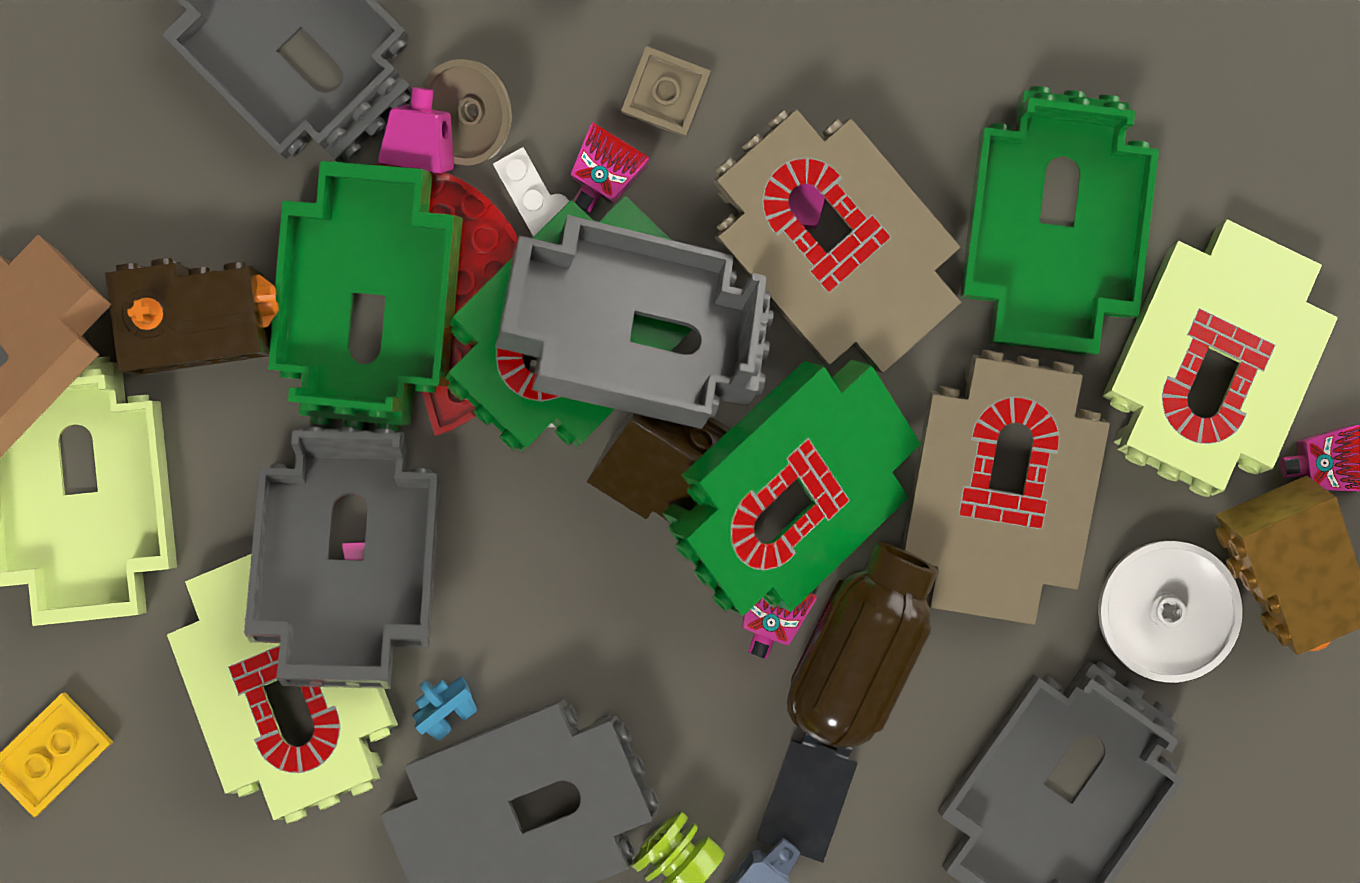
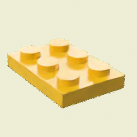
M66 692L61 693L0 753V783L35 818L78 778L113 741Z

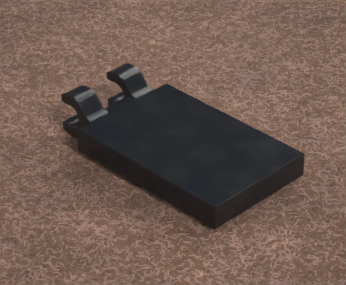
M804 732L801 742L790 739L757 835V840L775 846L784 838L800 851V855L823 863L858 763L848 759L853 747H836L834 750L817 744V739Z

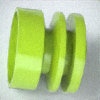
M679 811L670 819L658 825L645 839L631 866L639 872L651 862V866L644 875V879L647 882L655 879L662 873L665 877L661 883H704L722 861L725 851L709 836L693 844L691 840L695 836L698 826L692 823L680 832L688 816L683 811Z

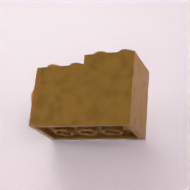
M1304 476L1216 514L1219 528H1216V535L1221 545L1227 548L1230 558L1226 559L1227 567L1231 575L1235 579L1240 578L1248 591L1251 590L1256 602L1261 604L1264 612L1260 614L1262 625L1268 633L1273 632L1276 635L1277 640L1282 646L1287 645L1298 656L1307 651L1322 650L1332 640L1360 629V569L1336 496L1308 476Z

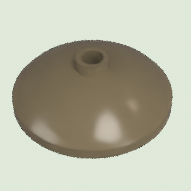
M470 59L446 61L433 69L425 79L422 88L434 90L433 110L449 112L451 115L454 164L468 166L491 159L505 144L512 121L511 103L502 81L486 65ZM475 105H477L479 110L478 115L475 113L474 110Z

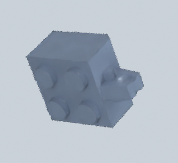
M784 838L767 854L761 850H752L726 883H791L789 873L799 857L800 851Z

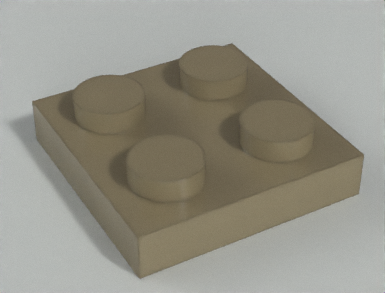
M646 46L621 113L686 138L709 80L711 70Z

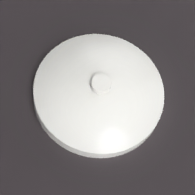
M1158 541L1134 549L1112 568L1100 593L1098 605L1099 624L1109 649L1127 668L1155 681L1184 682L1210 672L1230 653L1241 628L1242 600L1236 581L1230 571L1212 553L1185 542Z

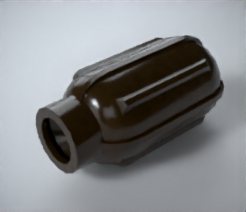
M878 541L865 568L837 582L791 678L787 698V712L794 724L811 737L837 748L858 747L869 741L876 732L883 730L931 632L929 625L930 603L927 596L939 573L934 566L908 551Z

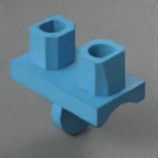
M462 676L449 686L443 679L434 686L427 680H424L420 684L424 694L415 700L420 709L414 712L412 717L416 722L415 728L421 735L427 732L434 739L440 741L452 730L451 724L445 719L449 713L454 710L462 720H465L476 713L478 709L472 698L469 685Z

